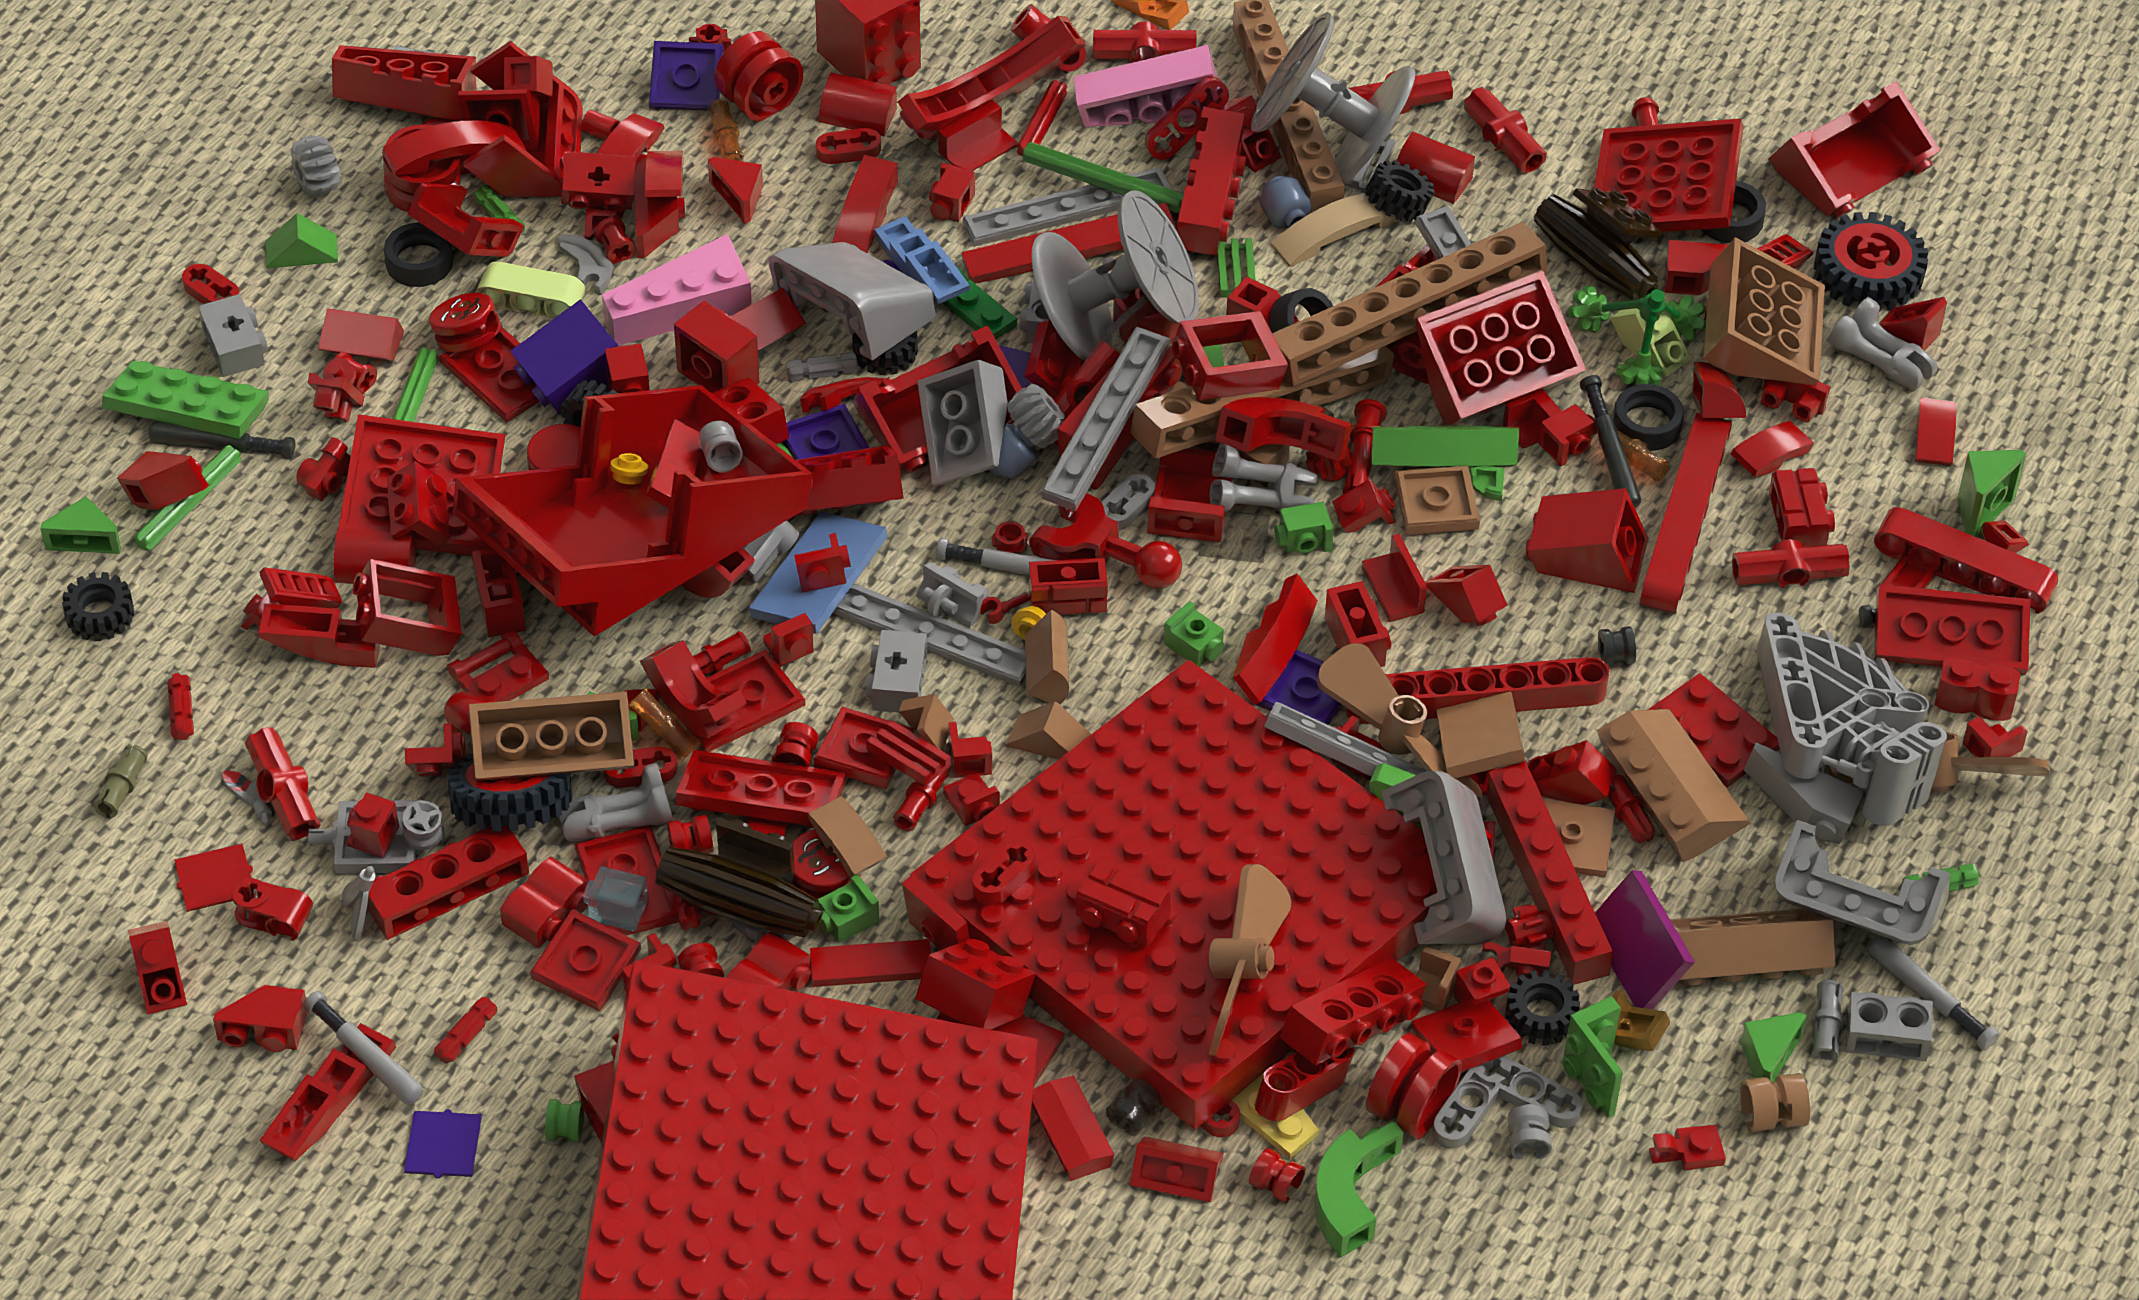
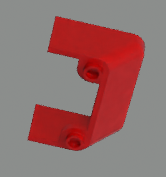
M509 41L471 66L470 72L491 89L504 90V57L529 55L512 41ZM553 75V97H540L539 150H527L526 152L506 135H503L464 160L463 166L489 185L494 192L507 198L561 197L565 151L581 152L583 108L578 95Z

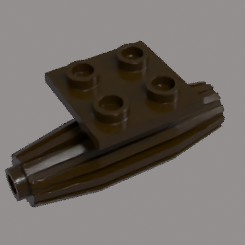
M1592 187L1591 190L1576 188L1573 195L1587 205V211L1556 194L1548 196L1537 207V211L1534 214L1536 225L1559 252L1599 284L1630 301L1645 298L1653 290L1658 289L1657 274L1630 244L1642 236L1659 238L1662 231L1652 224L1654 220L1650 215L1642 210H1634L1627 204L1629 200L1625 195L1613 189L1605 192L1595 187Z
M719 817L716 822L718 855L671 846L665 850L658 866L655 882L657 885L694 906L760 930L806 937L809 931L814 933L817 931L822 920L823 910L818 908V899L793 886L795 878L793 844L789 843L785 837L776 833L764 834L753 830L743 821L736 819L728 821Z

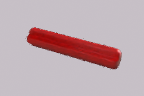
M1057 80L1050 82L1017 144L1018 155L1023 157V150L1029 142L1041 144L1067 95L1066 83Z

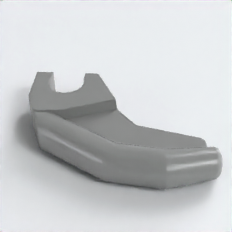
M561 234L558 238L560 250L578 262V279L584 286L589 281H597L594 285L595 293L601 295L610 284L613 264L597 244L582 236Z

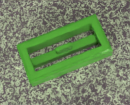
M1232 238L1229 244L1220 242L1217 253L1220 298L1228 297L1234 291L1228 290L1225 251H1231L1234 289L1241 283L1239 251H1245L1247 277L1256 280L1252 238H1245V243H1238V238Z

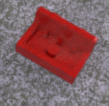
M416 461L390 475L387 479L391 535L398 539L414 530L437 546L450 540L445 480Z
M452 723L444 724V747L405 748V764L411 770H415L419 777L442 776V769L454 768L455 762L459 759H464V756H466L465 736H462V733L458 732Z

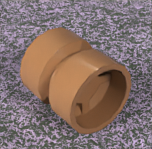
M1801 1073L1778 1075L1774 1082H1771L1767 1077L1744 1079L1742 1081L1740 1099L1743 1114L1753 1113V1121L1746 1122L1750 1133L1773 1130L1777 1123L1784 1129L1802 1127L1809 1124L1810 1099L1806 1081Z

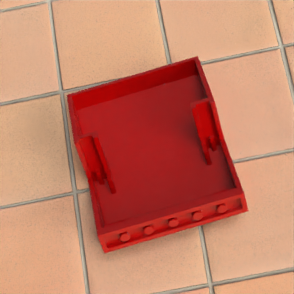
M700 385L584 397L576 465L456 478L452 512L555 606L562 607L589 633L596 636L807 509L809 495L813 488L812 473ZM674 419L698 432L705 425L713 421L728 423L733 428L743 451L742 460L737 467L727 472L714 471L708 466L702 452L695 475L688 470L674 471L670 509L646 496L665 437ZM624 453L636 454L641 457L642 461L647 463L648 471L643 476V481L639 484L620 483L613 478V472L610 469L611 461Z

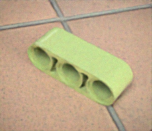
M492 262L486 267L476 293L487 294L492 298L493 303L499 305L498 308L517 312L521 309L533 312L532 315L554 318V316L560 315L578 300H582L585 294V286L578 278L571 275L504 262Z

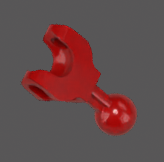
M1085 494L1076 511L1059 505L1060 516L1073 524L1063 528L1042 525L1029 539L1032 553L1040 558L1051 560L1105 558L1106 562L1111 557L1134 566L1139 580L1144 585L1153 589H1163L1171 586L1178 580L1182 572V558L1173 545L1164 541H1153L1141 547L1119 538L1118 521L1109 518L1105 514L1101 501L1089 494Z

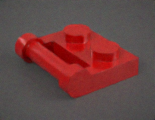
M514 629L502 634L501 640L462 661L456 659L447 664L448 673L465 692L472 693L491 702L515 699L549 680V672L523 644L519 634ZM510 651L514 655L475 678L469 675Z

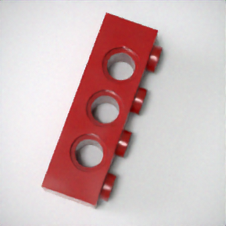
M488 826L485 830H480L459 842L450 843L431 855L413 860L405 867L392 873L375 878L369 890L367 910L385 938L389 940L528 875L527 853L514 833L510 831L509 826H503L501 832L492 831V826Z
M1392 957L1292 1005L1279 1038L1314 1065H1318L1331 1057L1337 1058L1343 1051L1355 1045L1364 1044L1369 1038L1381 1032H1388L1393 1026L1405 1020L1414 1019L1422 1009L1423 1001L1421 999L1427 984Z

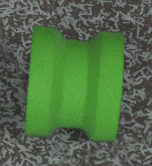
M550 1099L547 1105L545 1121L546 1140L555 1141L559 1137H567L571 1142L580 1143L584 1123V1102L574 1101L571 1104H562L558 1099Z

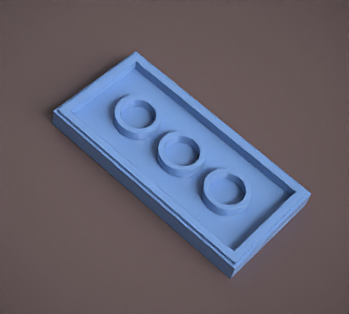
M820 512L749 607L751 618L780 624L806 613L812 622L813 633L817 634L888 537L886 527ZM836 533L839 546L847 545L851 567L844 568L847 583L802 593L794 555L830 548L829 534Z

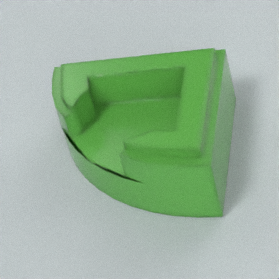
M1468 466L1473 488L1479 494L1489 499L1502 501L1504 468Z

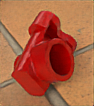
M331 437L322 449L323 454L318 461L307 458L301 463L296 479L297 483L304 487L309 496L323 501L328 494L333 495L340 489L342 477L348 475L351 457L347 453L348 447L339 439Z

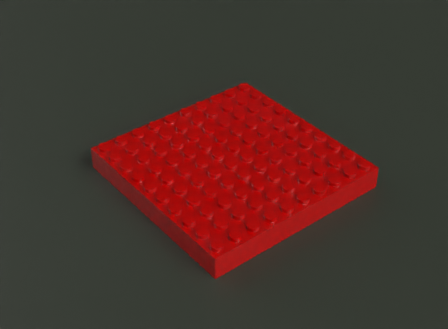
M1187 660L914 870L910 876H916L967 921L970 939H977L987 943L990 946L989 950L1001 956H1011L1019 959L1023 963V967L1036 973L1029 994V998L1191 1128L1196 1130L1261 1076L1269 1067L1273 1066L1293 1049L1279 1038L1292 1005L1392 957L1394 960L1399 961L1417 946L1418 941L1414 924L1423 922L1429 911V907H1425L1423 899L1438 893L1424 833L1413 823H1405L1404 817L1398 812L1386 810L1383 801L1309 747L1264 727L1268 719L1267 716L1195 663ZM1013 841H1023L1029 844L1035 853V871L1031 877L1000 904L991 906L979 903L973 895L972 878L975 871L1005 844ZM1097 862L1170 892L1171 912L1163 927L1158 930L1156 937L1149 946L1136 941L1133 943L1125 942L1115 932L1102 926L1097 928L1090 927L1080 917L1076 916L1077 890L1085 879H1088L1090 872ZM1259 864L1266 867L1285 885L1290 894L1291 909L1269 944L1274 951L1273 969L1268 971L1264 979L1240 980L1217 1055H1209L1217 1022L1232 980L1215 979L1212 976L1209 965L1210 946L1216 938H1232L1241 870L1245 865ZM995 882L993 885L997 887L998 883Z
M634 960L626 987L576 1300H1012L1038 1039Z

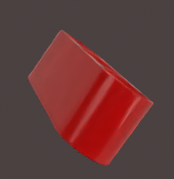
M1354 1046L1343 1051L1337 1058L1331 1057L1318 1065H1314L1299 1052H1295L1269 1067L1264 1072L1254 1106L1257 1113L1267 1120L1281 1121L1341 1087L1349 1071L1355 1052Z

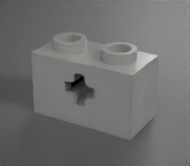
M240 294L198 306L203 331L222 377L265 365L263 353L268 352V346L263 331L256 332L255 328L258 327L255 312L252 306L246 308Z
M881 630L879 645L872 644L870 667H874L875 672L874 674H868L866 680V697H872V708L874 711L899 713L902 700L921 697L927 659V633Z

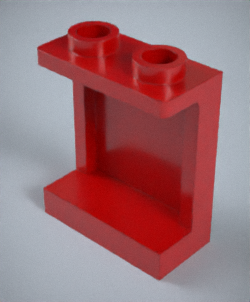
M431 183L420 184L418 190L413 195L412 204L407 215L468 255L508 257L513 253L524 228L523 224L515 219L471 216L461 208L467 194V189L463 186Z
M1187 448L1160 457L1154 495L1150 497L1148 507L1147 533L1221 543L1227 513H1224L1225 506L1210 504V486L1214 480L1220 479L1232 482L1233 478H1222L1212 475V466L1216 452Z

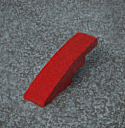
M683 150L648 151L645 173V197H681L683 195Z
M1298 573L1285 578L1279 600L1265 607L1259 628L1246 634L1233 678L1254 705L1263 700L1282 674L1297 650L1316 608L1318 600Z
M362 1023L358 1025L357 1028L387 1055L390 1056L396 1049L394 1040ZM345 1045L341 1051L333 1048L314 1077L306 1074L261 1137L260 1142L285 1157L296 1161L327 1132L374 1074Z

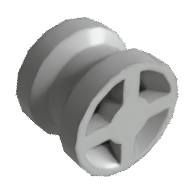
M423 800L413 802L406 807L402 815L404 841L415 850L424 851L437 846L443 834L440 809L430 801ZM417 826L422 827L424 830L417 829Z

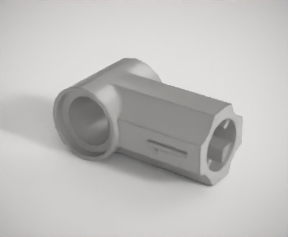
M785 521L744 546L743 548L756 561L751 569L741 578L751 583H757L776 556L785 553L796 542L799 532L788 521Z

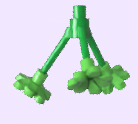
M1585 286L1582 291L1577 290L1573 294L1572 298L1577 303V306H1570L1568 308L1570 318H1579L1576 327L1581 332L1586 330L1589 332L1599 331L1601 322L1609 319V311L1635 308L1639 310L1641 318L1646 321L1642 347L1637 351L1636 359L1627 358L1624 364L1618 365L1615 372L1616 375L1621 376L1620 380L1628 385L1636 380V385L1649 383L1661 386L1663 369L1659 366H1652L1650 363L1652 353L1649 351L1655 322L1659 320L1662 312L1670 315L1680 337L1683 335L1687 342H1694L1697 339L1695 329L1699 331L1706 329V320L1700 318L1706 312V306L1703 303L1694 304L1692 296H1683L1680 304L1673 300L1666 304L1665 294L1659 289L1653 290L1645 298L1608 303L1603 294H1597L1595 287Z

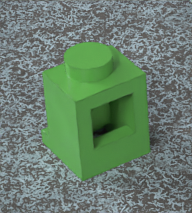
M1324 501L1280 509V523L1274 527L1278 547L1284 546L1287 553L1294 551L1309 553L1317 547H1323L1324 552L1332 551L1334 529Z
M1191 601L1187 602L1164 624V645L1199 667L1208 659L1214 661L1223 651L1224 629L1196 611L1195 604Z
M858 874L851 877V883L818 899V908L823 910L819 928L824 934L831 932L838 943L879 923V901Z

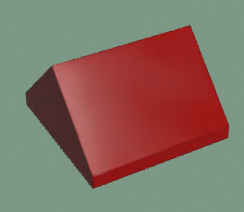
M528 89L458 92L463 121H490L507 125L515 129L526 150H539L540 97Z

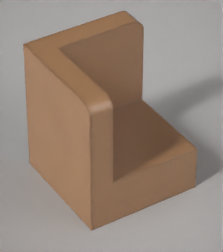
M932 694L902 700L899 713L914 728V734L943 751L949 735L948 722H953L954 718L938 697Z
M1424 946L1420 956L1419 970L1416 974L1418 978L1427 984L1421 999L1423 1007L1434 1011L1447 1007L1454 993L1456 972L1461 967V958L1429 946Z

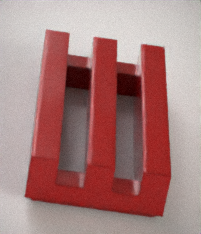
M893 720L887 724V730L880 729L877 732L876 739L871 736L866 740L867 751L923 786L929 784L951 766V756Z

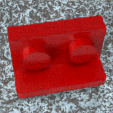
M1050 319L1038 324L1024 377L1032 384L1043 388L1054 400L1060 392L1062 381L1067 376L1075 374L1084 361L1066 345ZM1079 387L1074 394H1076L1081 387Z

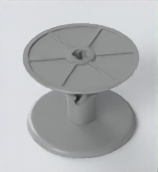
M1326 12L1307 27L1276 69L1255 109L1251 130L1260 133L1270 128L1298 97L1318 110L1320 118L1324 116L1329 117L1349 131L1335 158L1336 166L1345 184L1365 166L1390 132L1411 92L1415 80V69L1410 66H1404L1396 70L1382 83L1369 101L1365 100L1348 89L1345 80L1342 79L1338 82L1316 68L1329 43L1334 27L1333 16Z
M1134 190L1126 193L1118 207V229L1125 254L1115 259L1106 256L1102 260V265L1091 269L1076 247L1059 234L1044 232L1039 234L1034 240L1031 256L1032 269L1043 306L1060 337L1083 361L1087 359L1101 340L1113 346V324L1107 302L1115 298L1125 300L1128 298L1130 291L1141 287L1152 305L1171 322L1180 324V321L1195 320L1199 309L1198 287L1194 270L1183 242L1163 210L1149 196L1140 191Z

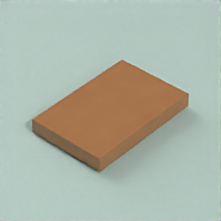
M1511 691L1437 709L1446 770L1455 779L1526 761Z

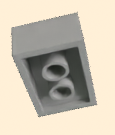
M976 360L918 380L933 486L937 487L997 467L1008 404L1003 369L987 362Z

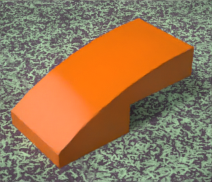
M1112 0L1116 5L1167 30H1171L1189 13L1187 0Z

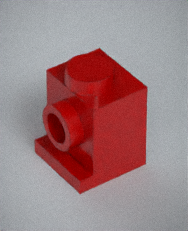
M947 163L941 164L939 182L934 181L929 193V201L933 202L930 206V212L935 218L939 220L950 219L956 222L960 221L975 195V172Z
M1574 404L1541 422L1538 444L1560 466H1563L1567 463L1568 455L1572 453L1580 455L1590 446L1592 436L1597 434L1594 418L1586 414L1577 404Z
M366 792L363 799L358 801L350 811L347 826L350 828L351 834L346 842L347 846L384 858L400 827L395 802Z

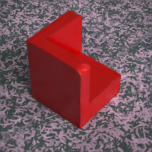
M539 56L504 57V90L528 89L539 97H553L552 62Z
M1541 389L1507 403L1504 410L1503 427L1519 428L1518 444L1521 448H1527L1538 443L1541 422L1561 412V409Z
M1979 716L1967 723L1962 744L1974 757H2011L2023 751L2028 731L2023 725L2009 732L2000 724L1989 727Z
M956 721L948 722V743L954 778L967 777L977 772L980 776L992 775L991 741H987V738L984 736L959 739Z

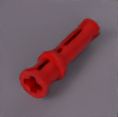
M1364 399L1355 405L1354 414L1356 422L1350 432V440L1353 443L1352 456L1350 457L1352 465L1348 466L1343 494L1369 479L1372 465L1373 426H1381L1387 415L1386 407L1377 400Z

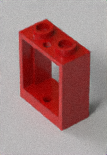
M1261 311L1180 321L1176 336L1172 340V353L1175 359L1179 360L1185 372L1186 382L1189 386H1192L1199 401L1279 390L1288 366ZM1241 342L1251 361L1249 363L1212 367L1202 347Z
M370 559L362 573L359 572L355 576L353 594L357 595L358 601L356 623L360 624L362 641L436 656L450 654L462 635L455 576ZM379 595L427 604L429 623L381 614Z

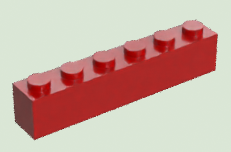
M1526 761L1488 771L1487 799L1538 911L1546 910L1551 918L1554 936L1551 940L1571 982L1575 985L1609 976L1613 951Z

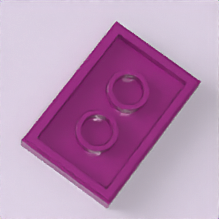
M1631 870L1597 909L1595 914L1613 951L1611 966L1634 1007L1654 1009L1695 961L1643 872Z

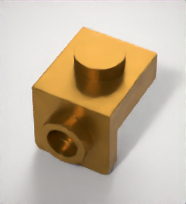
M1616 990L1612 997L1621 1009L1614 1044L1620 1047L1653 1051L1671 1023L1666 1011L1632 1007L1625 991Z

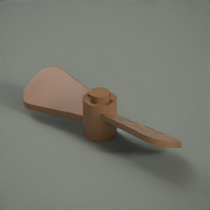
M1359 643L1348 644L1339 649L1321 665L1317 676L1319 689L1379 729L1378 740L1385 750L1397 755H1405L1412 752L1426 771H1442L1447 773L1444 754L1420 734L1427 716L1426 706L1422 701L1413 696L1397 694L1367 646ZM1469 776L1456 778L1475 793L1478 801L1480 800L1482 790Z
M1946 732L1947 739L1931 792L1949 791L1950 786L1958 783V770L2044 776L2050 774V765L2046 760L2030 757H1958V735ZM1828 765L1830 776L1846 783H1853L1852 777L1836 771L1837 768Z
M1259 864L1245 865L1241 870L1232 938H1216L1210 946L1209 965L1212 976L1215 979L1232 980L1217 1022L1209 1055H1217L1240 980L1264 979L1268 971L1273 969L1274 951L1269 944L1291 909V898L1285 885L1266 867Z

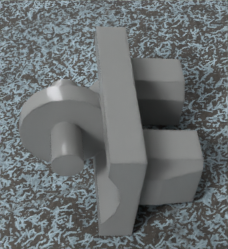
M929 562L923 567V580L916 597L928 603L927 611L931 615L938 617L945 613L971 628L977 622L982 601L987 598L989 591L988 588L979 583L969 585L962 581L958 571L948 565L940 568Z

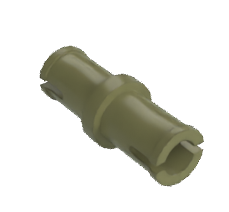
M131 744L125 746L116 766L107 772L105 776L106 784L93 804L97 813L104 817L110 815V818L117 815L118 809L127 793L133 792L137 784L136 776L148 758L143 748L134 745L132 749Z

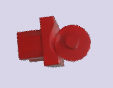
M335 358L325 366L323 371L324 379L320 378L316 373H309L307 383L316 391L313 402L314 408L325 412L324 417L327 419L334 417L348 422L352 406L363 407L365 396L352 385L356 378L354 366L347 359Z
M1764 379L1761 404L1775 409L1779 408L1783 400L1794 404L1792 409L1794 417L1808 423L1817 413L1823 415L1827 408L1826 402L1831 386L1820 381L1816 385Z

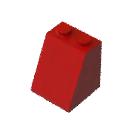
M1626 488L1542 496L1538 512H1535L1533 516L1534 527L1531 538L1526 542L1527 558L1533 562L1537 572L1635 593L1649 538Z

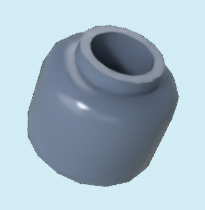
M1277 176L1270 179L1262 188L1259 203L1273 226L1277 228L1290 227L1310 212V198L1297 179Z
M1005 424L999 464L997 467L989 470L998 478L1002 476L1009 479L1016 478L1036 461L1035 445L1023 435V432L1018 427L1012 424Z

